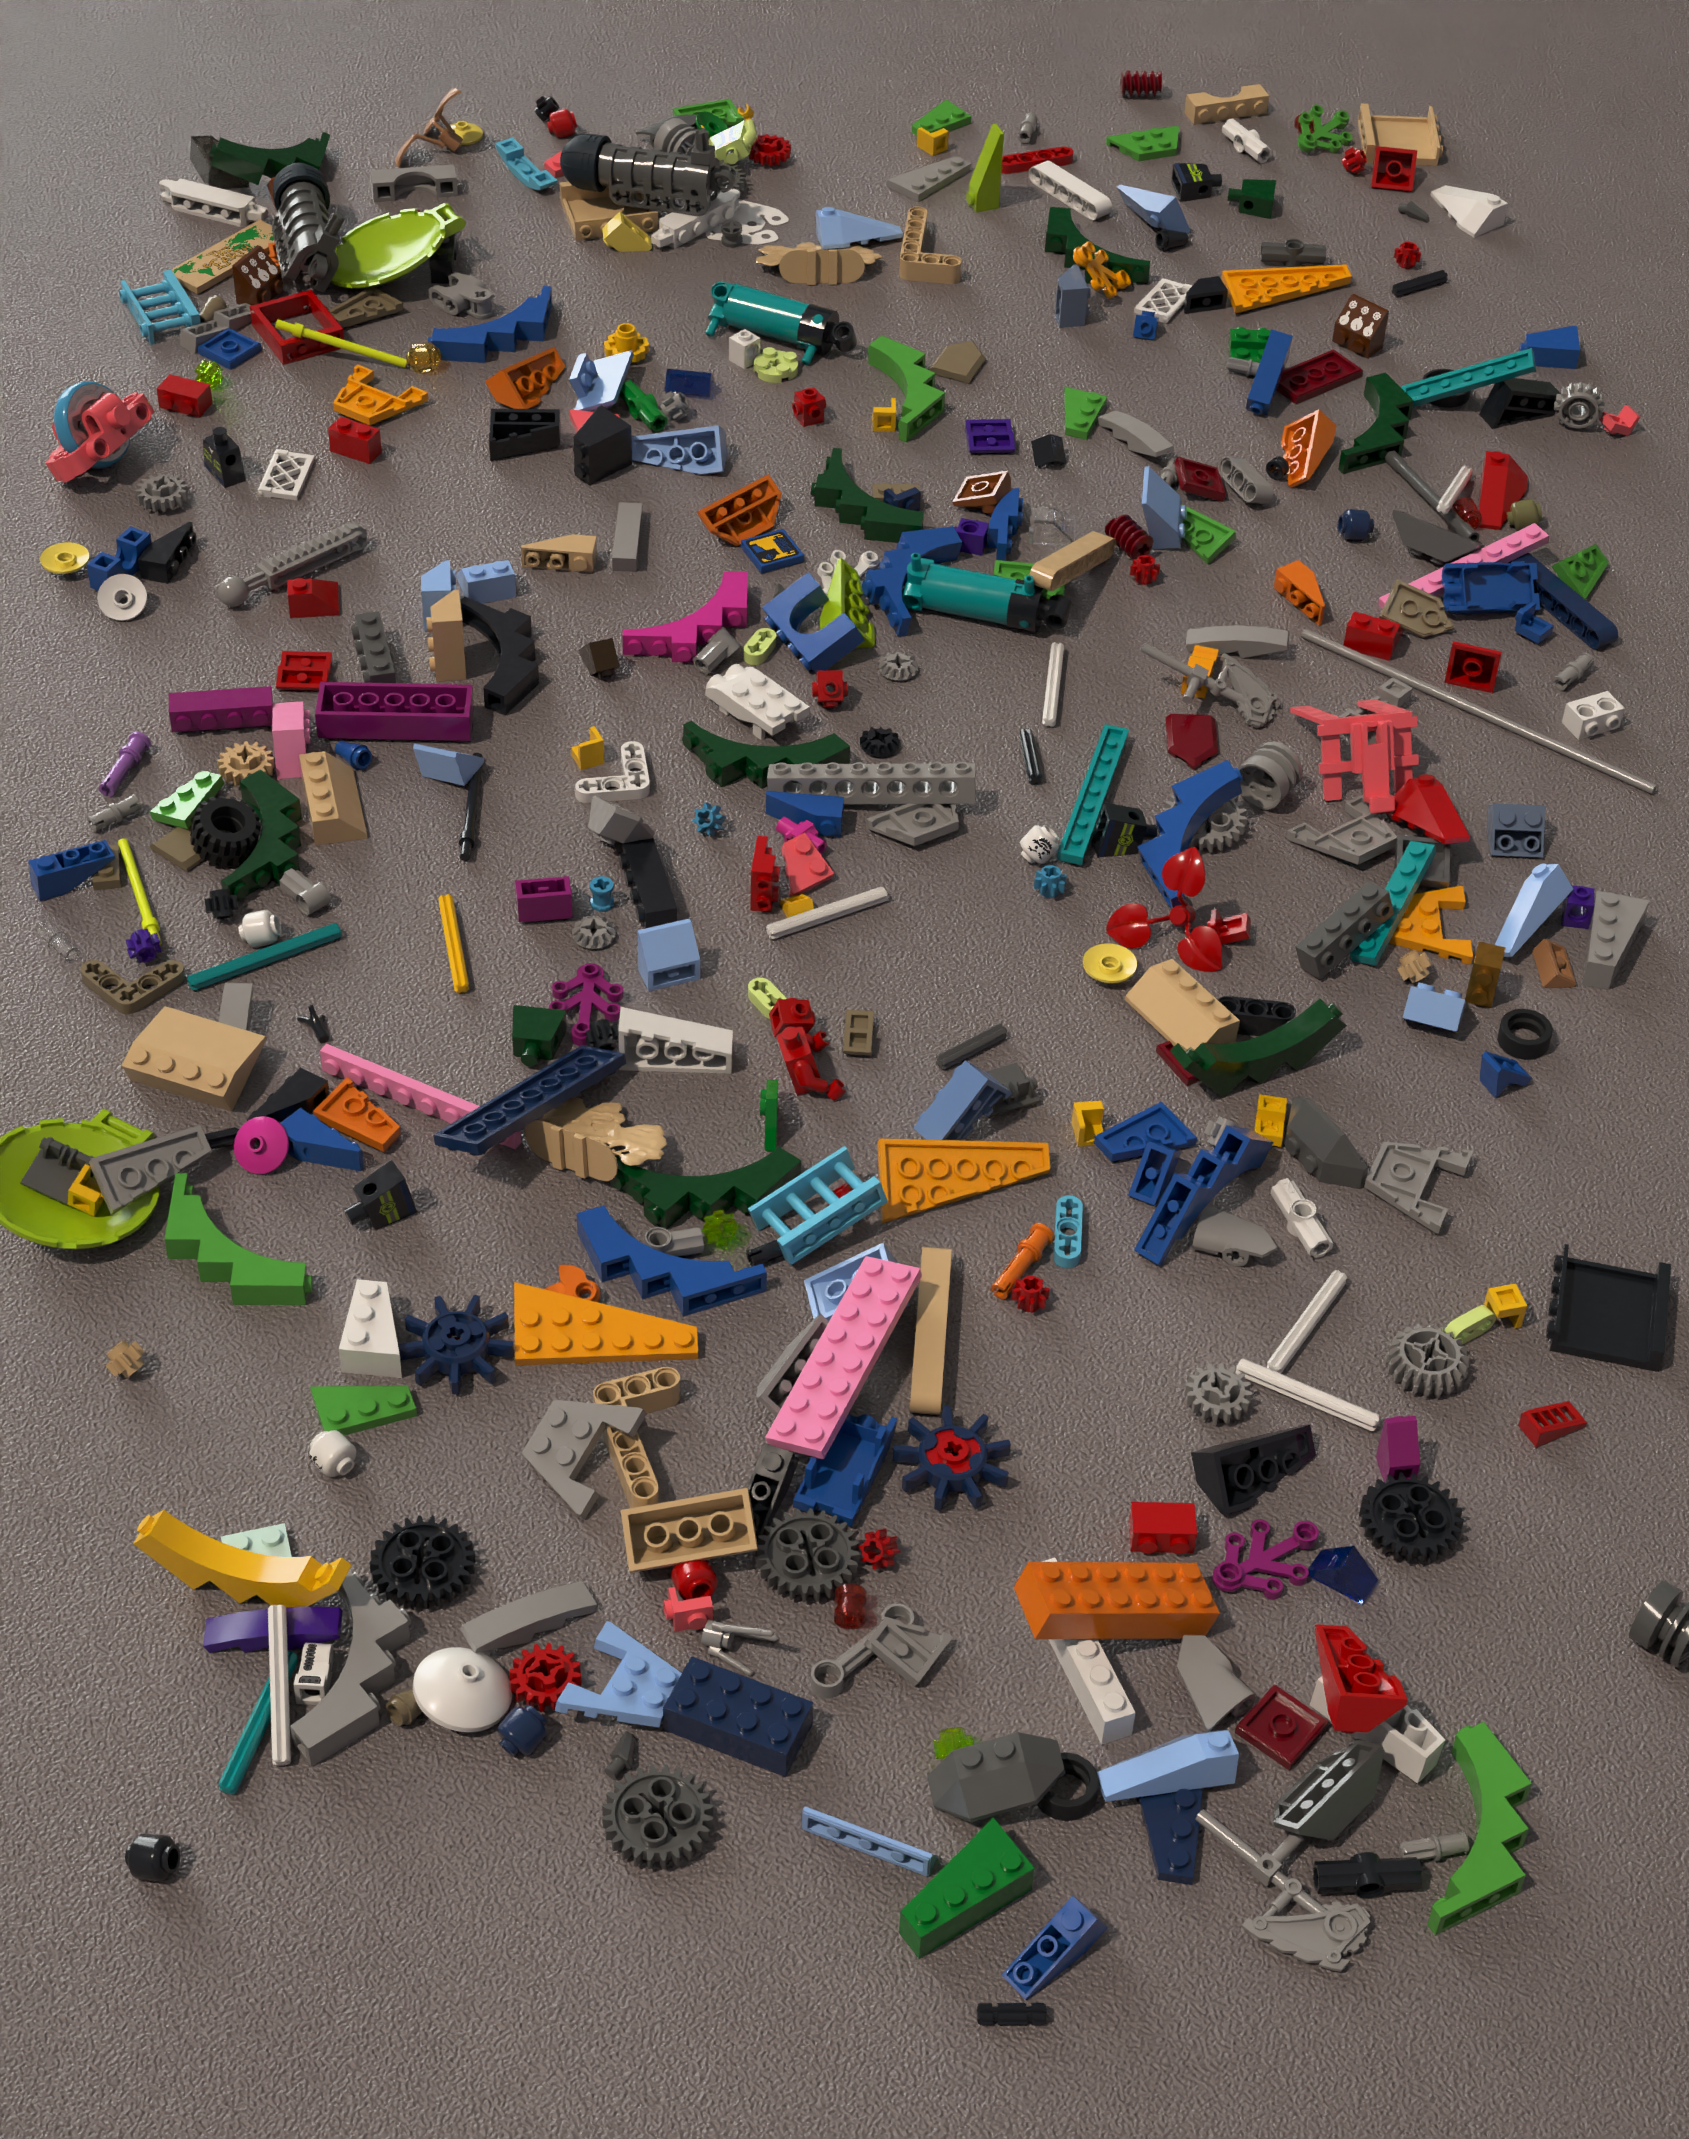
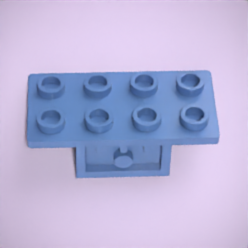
M632 350L595 361L590 360L587 353L578 355L569 378L579 398L574 410L592 412L601 405L609 408L616 403L634 356Z

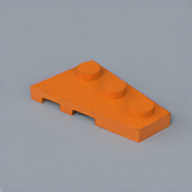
M346 1077L313 1111V1115L325 1125L382 1152H385L401 1135L400 1126L380 1107H375L363 1091L359 1092L349 1077Z

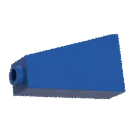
M1271 329L1247 399L1246 409L1252 413L1268 414L1289 358L1293 335Z

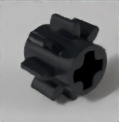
M541 96L535 101L537 104L534 109L535 113L542 121H549V115L560 109L558 103L551 96L548 98Z
M230 889L210 891V898L204 899L206 913H212L213 919L233 917V910H238L237 896H231Z
M607 1019L592 1022L589 1025L590 1030L586 1031L587 1045L610 1051L616 1049V1043L619 1042L617 1024L610 1026V1022Z

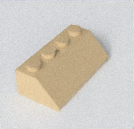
M325 751L300 754L301 776L315 846L367 839V831L353 767Z
M1173 959L1151 966L1125 996V1001L1165 1039L1170 1041L1173 1046L1179 1043L1186 1049L1192 1047L1195 1050L1202 1042L1210 1044H1230L1236 1042L1240 1020Z
M748 1488L621 1510L630 1573L674 1566L688 1561L708 1560L758 1551L754 1516Z

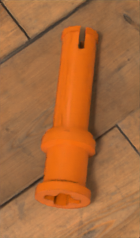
M1041 1223L1032 1225L1028 1237L1021 1240L1018 1244L1015 1257L991 1286V1291L994 1292L996 1297L1006 1299L1016 1285V1280H1020L1032 1263L1041 1259L1044 1248L1052 1244L1055 1239V1235L1049 1227Z

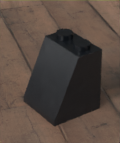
M602 405L599 406L573 436L574 473L577 478L589 486L632 465L631 425Z

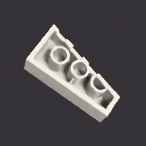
M624 1007L620 1008L619 1052L625 1053L627 1064L620 1067L619 1070L732 1073L733 1030Z
M1321 1676L1317 1680L1310 1706L1331 1721ZM1408 1705L1368 1733L1355 1732L1350 1734L1355 1739L1382 1745L1384 1748L1383 1759L1417 1784L1437 1765L1445 1739L1417 1709L1411 1710Z

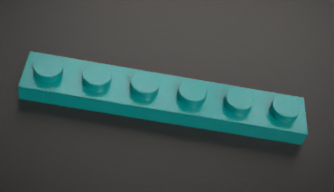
M1532 348L1406 384L1401 386V388L1414 400L1413 407L1536 372L1535 355Z
M1410 841L1385 887V890L1389 891L1394 914L1350 953L1352 961L1377 966L1436 854L1435 845Z

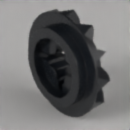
M871 727L869 731H863L862 737H860V747L869 755L884 757L894 754L899 749L900 740L898 733H892L891 728L885 730L882 727L879 729Z

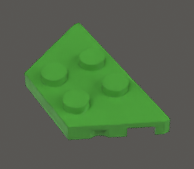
M1179 126L1152 128L1146 131H1133L1127 134L1107 136L1106 145L1109 147L1117 145L1120 147L1119 152L1129 155L1137 161L1176 156Z

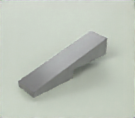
M243 303L215 311L212 321L181 329L180 346L196 354L198 353L197 347L226 329L230 328L236 331L250 323L251 305Z
M619 502L612 554L613 571L637 572L642 503Z

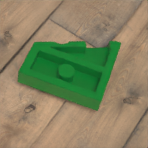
M767 1080L766 1089H761L760 1116H765V1151H774L776 1149L778 1080Z

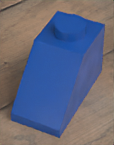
M1148 1141L1128 1196L1156 1206L1172 1179L1181 1152L1156 1142Z

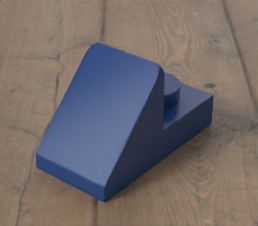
M1486 1051L1482 1054L1480 1082L1494 1097L1497 1098L1508 1084L1513 1085L1515 1083L1526 1086L1532 1079L1516 1060Z

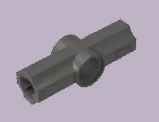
M1289 239L1285 243L1262 242L1260 262H1281L1287 267H1299L1301 264L1324 265L1326 245L1304 244L1298 239Z

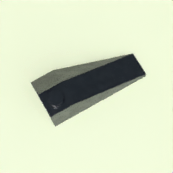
M1310 1425L1293 1427L1191 1452L1196 1482L1222 1515L1251 1507L1257 1502L1256 1499L1266 1491L1274 1489L1277 1486V1482L1287 1474H1293L1316 1455Z

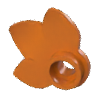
M559 1265L558 1272L561 1282L545 1288V1290L581 1298L583 1293H590L591 1296L586 1298V1300L599 1302L601 1297L598 1285L593 1281L587 1280L585 1272L573 1265Z

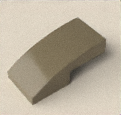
M846 1010L843 1054L871 1056L874 1011Z

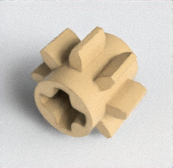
M1413 950L1398 959L1401 966L1397 967V971L1403 981L1409 978L1412 983H1415L1430 974L1427 967L1431 966V962L1425 952L1419 955L1417 950Z
M122 1340L106 1354L110 1361L105 1366L114 1377L122 1373L127 1378L144 1364L140 1357L145 1351L136 1341L128 1344L125 1340Z

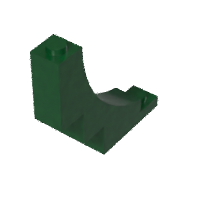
M322 132L320 139L316 138L313 140L308 138L298 145L280 149L250 147L220 137L218 144H213L209 156L213 157L210 165L256 185H259L262 175L269 178L276 177L279 171L292 163H304L319 170L330 134Z
M1386 372L1366 378L1364 397L1373 408L1376 420L1367 431L1354 439L1352 448L1341 450L1338 470L1342 474L1387 463L1385 457L1390 451H1396L1402 457L1404 439L1407 436L1414 400Z
M1319 998L1294 1019L1259 1037L1230 1044L1202 1042L1195 1050L1192 1047L1186 1049L1177 1043L1170 1051L1185 1070L1219 1095L1225 1097L1248 1075L1262 1084L1285 1062L1299 1071L1347 1025L1340 1018L1343 1015L1342 1011L1333 1002L1328 1005Z

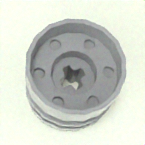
M680 118L670 119L656 133L654 149L668 153L679 152L683 155H691V151L696 145V129Z
M1270 741L1262 744L1239 767L1243 777V782H1240L1242 789L1240 796L1249 805L1257 809L1269 810L1275 808L1302 779L1303 769L1301 761L1286 745Z

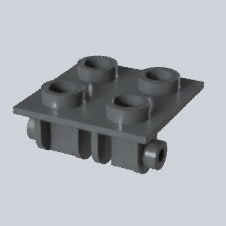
M1017 1063L987 1071V1073L1012 1092L1007 1099L1002 1096L990 1107L993 1109V1112L989 1117L1041 1102L1034 1089L1038 1088L1037 1080L1029 1076L1025 1077Z
M44 1137L39 1146L41 1150L20 1184L67 1205L69 1188L85 1164L90 1166V1159L94 1157L88 1156L76 1148L73 1149L69 1145H64L52 1137ZM91 1169L90 1177L93 1178L94 1174Z

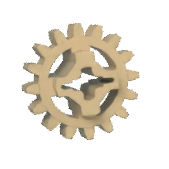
M245 741L241 746L238 743H234L235 748L226 747V753H220V759L217 760L220 775L225 777L226 783L234 781V786L239 785L240 780L260 769L267 775H273V769L275 768L272 751H267V746L265 745L259 748L258 742L250 745L248 741Z

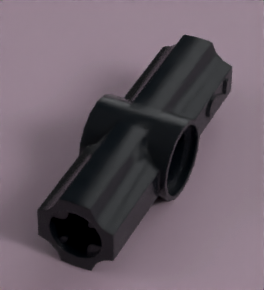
M1362 1852L1352 1856L1350 1860L1314 1861L1313 1883L1318 1894L1355 1892L1357 1897L1370 1899L1382 1895L1385 1891L1420 1889L1422 1885V1869L1420 1860H1417L1416 1857L1380 1859L1376 1853Z

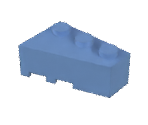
M965 1060L962 1065L954 1070L952 1078L946 1086L938 1091L930 1107L919 1116L918 1122L913 1129L926 1140L963 1141L974 1130L971 1125L983 1114L988 1117L993 1112V1109L990 1107L1002 1096L1007 1099L1012 1092L989 1073Z

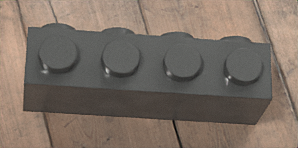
M366 612L355 615L356 625H351L353 640H355L357 655H360L361 671L365 670L363 671L364 683H396L395 670L380 613Z
M1369 881L1295 946L1301 969L1321 980L1394 914L1389 891Z

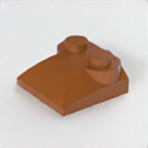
M1001 471L966 477L952 501L953 505L968 509L981 508L984 513L992 515L1000 500L1011 491L1009 472Z

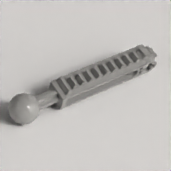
M352 521V523L348 522L268 560L264 558L262 563L256 565V574L245 579L231 576L222 580L218 587V596L225 605L237 607L247 600L250 591L266 585L270 590L278 591L279 586L286 584L287 580L297 579L363 549L368 542L367 529L355 521Z

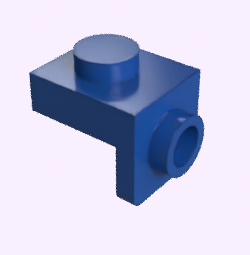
M1142 310V315L1136 314L1134 337L1155 338L1156 328L1159 324V317L1155 316V312Z
M1531 602L1526 607L1520 608L1517 612L1515 631L1539 644L1552 634L1554 625L1535 616L1536 604Z

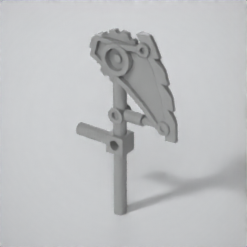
M1147 643L1141 649V652L1188 677L1187 683L1189 685L1183 696V702L1186 704L1192 703L1197 689L1204 685L1210 688V692L1213 695H1223L1236 702L1239 706L1238 711L1244 715L1246 724L1256 728H1262L1264 724L1270 722L1275 714V710L1272 709L1273 706L1277 710L1281 700L1271 689L1269 690L1266 684L1260 678H1256L1252 671L1244 665L1241 666L1237 660L1223 653L1220 659L1223 661L1224 669L1219 673L1218 678L1214 680L1207 676L1209 670L1198 664L1192 668ZM1227 677L1231 680L1235 690L1226 686L1225 681Z
M1201 1810L1195 1819L1197 1822L1253 1867L1251 1875L1267 1887L1272 1882L1282 1890L1279 1896L1270 1904V1909L1264 1916H1257L1254 1920L1248 1917L1241 1927L1255 1938L1270 1942L1269 1946L1282 1953L1294 1954V1958L1305 1963H1319V1967L1342 1972L1348 1966L1350 1960L1341 1959V1955L1347 1956V1952L1353 1954L1359 1950V1945H1364L1366 1940L1364 1934L1367 1933V1929L1370 1926L1371 1921L1369 1919L1371 1916L1358 1903L1341 1905L1340 1902H1332L1331 1905H1321L1302 1890L1299 1880L1289 1879L1280 1872L1281 1863L1304 1840L1303 1836L1291 1832L1271 1855L1266 1851L1261 1856L1206 1810ZM1294 1901L1310 1913L1295 1916H1273L1275 1913H1280L1289 1902Z

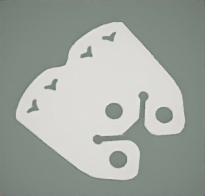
M740 199L735 200L739 202L740 209L734 212V217L727 221H737L742 225V243L759 245L778 240L779 237L772 230H764L754 235L749 233L762 230L765 221L760 215H765L764 217L769 224L780 225L789 221L785 214L773 207ZM779 216L781 220L774 221L772 217ZM748 222H756L757 225L749 226ZM723 223L706 231V237L721 241L723 235L721 226ZM764 234H768L771 237L769 239H764L761 236Z

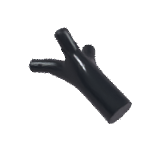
M310 1005L308 1006L310 1018L298 1016L297 1021L309 1025L318 1041L325 1043L329 1040V1036L323 1026V1021L326 1017L324 1015L318 1017L314 1006Z

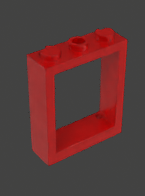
M312 290L250 306L252 326L283 365L341 349L303 336L302 338L292 337L284 340L271 324V322H275L277 319L282 320L311 312L324 328L317 330V332L344 340L343 328Z

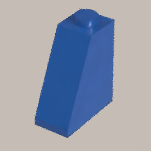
M1577 326L1526 334L1524 343H1520L1519 351L1532 348L1536 366L1576 369L1580 353Z

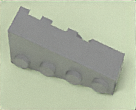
M1596 891L1594 910L1588 930L1582 985L1609 990L1623 960H1625L1631 945L1637 937V933L1644 924L1650 900Z

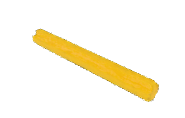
M450 894L440 895L438 898L454 991L466 993L469 990V982L453 896Z

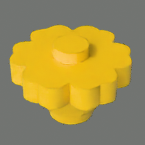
M620 324L615 333L609 335L608 340L604 342L606 357L632 350L634 356L631 362H639L645 359V354L649 352L648 339L640 337V333L636 331L635 326L632 324Z

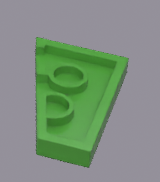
M408 1386L310 1387L311 1396L323 1431L337 1430L345 1436L417 1416L416 1406Z

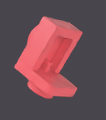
M1625 405L1619 415L1603 412L1602 418H1599V420L1605 425L1604 429L1613 435L1619 433L1629 436L1639 421L1640 416L1630 406Z
M675 1587L668 1588V1600L663 1601V1608L666 1620L672 1619L675 1632L689 1629L699 1630L705 1627L709 1619L713 1620L711 1596L678 1601Z

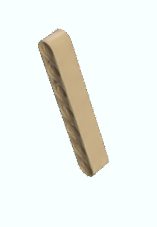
M1092 531L1036 562L1031 568L1029 575L1034 577L1035 586L1054 591L1109 559L1114 552L1116 539Z
M922 1247V1277L919 1282L909 1413L940 1415L952 1249Z

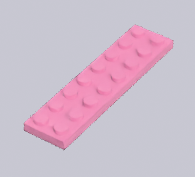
M865 1256L765 1437L767 1444L820 1459L825 1458L922 1277L920 1268Z

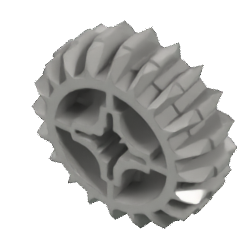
M1417 1323L1414 1329L1406 1326L1405 1330L1398 1332L1389 1344L1386 1357L1388 1374L1393 1375L1394 1383H1402V1390L1412 1389L1413 1396L1418 1392L1423 1393L1425 1398L1430 1394H1433L1436 1398H1439L1442 1393L1449 1396L1453 1389H1459L1467 1377L1470 1364L1469 1357H1467V1348L1462 1347V1339H1454L1453 1332L1444 1333L1442 1326L1438 1330L1433 1329L1431 1324L1426 1328H1422Z

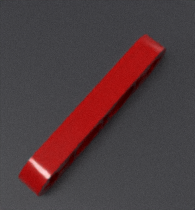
M1056 147L1005 155L1002 157L1001 173L1026 172L1031 167L1045 161H1051L1057 166L1069 165L1073 162L1074 151L1069 147Z

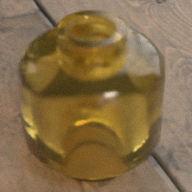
M431 342L414 343L410 347L409 352H407L406 360L415 372L435 371L438 365H440L441 352Z

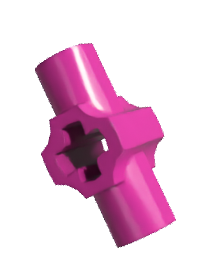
M783 817L776 825V831L784 836L785 842L806 833L820 854L825 851L827 842L818 837V831L812 822L806 820L797 824L789 818Z

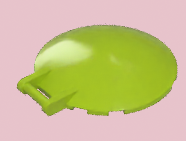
M443 203L432 210H425L424 212H417V209H404L398 215L390 216L389 213L368 220L341 237L343 242L336 246L339 265L331 283L346 288H365L397 280L414 271L428 260L445 238L464 229L466 225L465 220L461 216H457L448 203Z
M102 1109L91 1121L82 1120L81 1124L66 1123L63 1118L40 1120L39 1125L28 1128L20 1126L0 1137V1224L19 1237L56 1248L83 1249L99 1247L131 1235L146 1223L156 1208L159 1198V1186L112 1215L104 1200L93 1217L20 1184L41 1150L39 1146L44 1137H52L64 1145H69L71 1148H76L78 1151L93 1157L154 1139V1132L147 1129L143 1131L114 1117L113 1113L106 1109Z

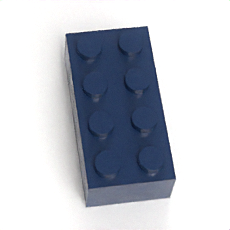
M692 1656L663 1707L664 1731L784 1777L787 1776L813 1725L812 1701Z

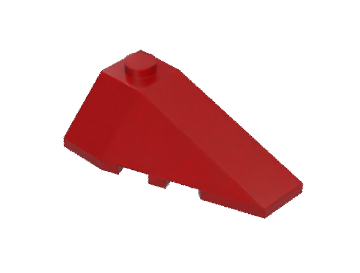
M1424 774L1418 776V778L1409 779L1394 795L1395 811L1386 812L1397 822L1402 821V819L1407 821L1408 827L1412 829H1424L1426 836L1443 844L1470 841V836L1444 786L1432 775Z

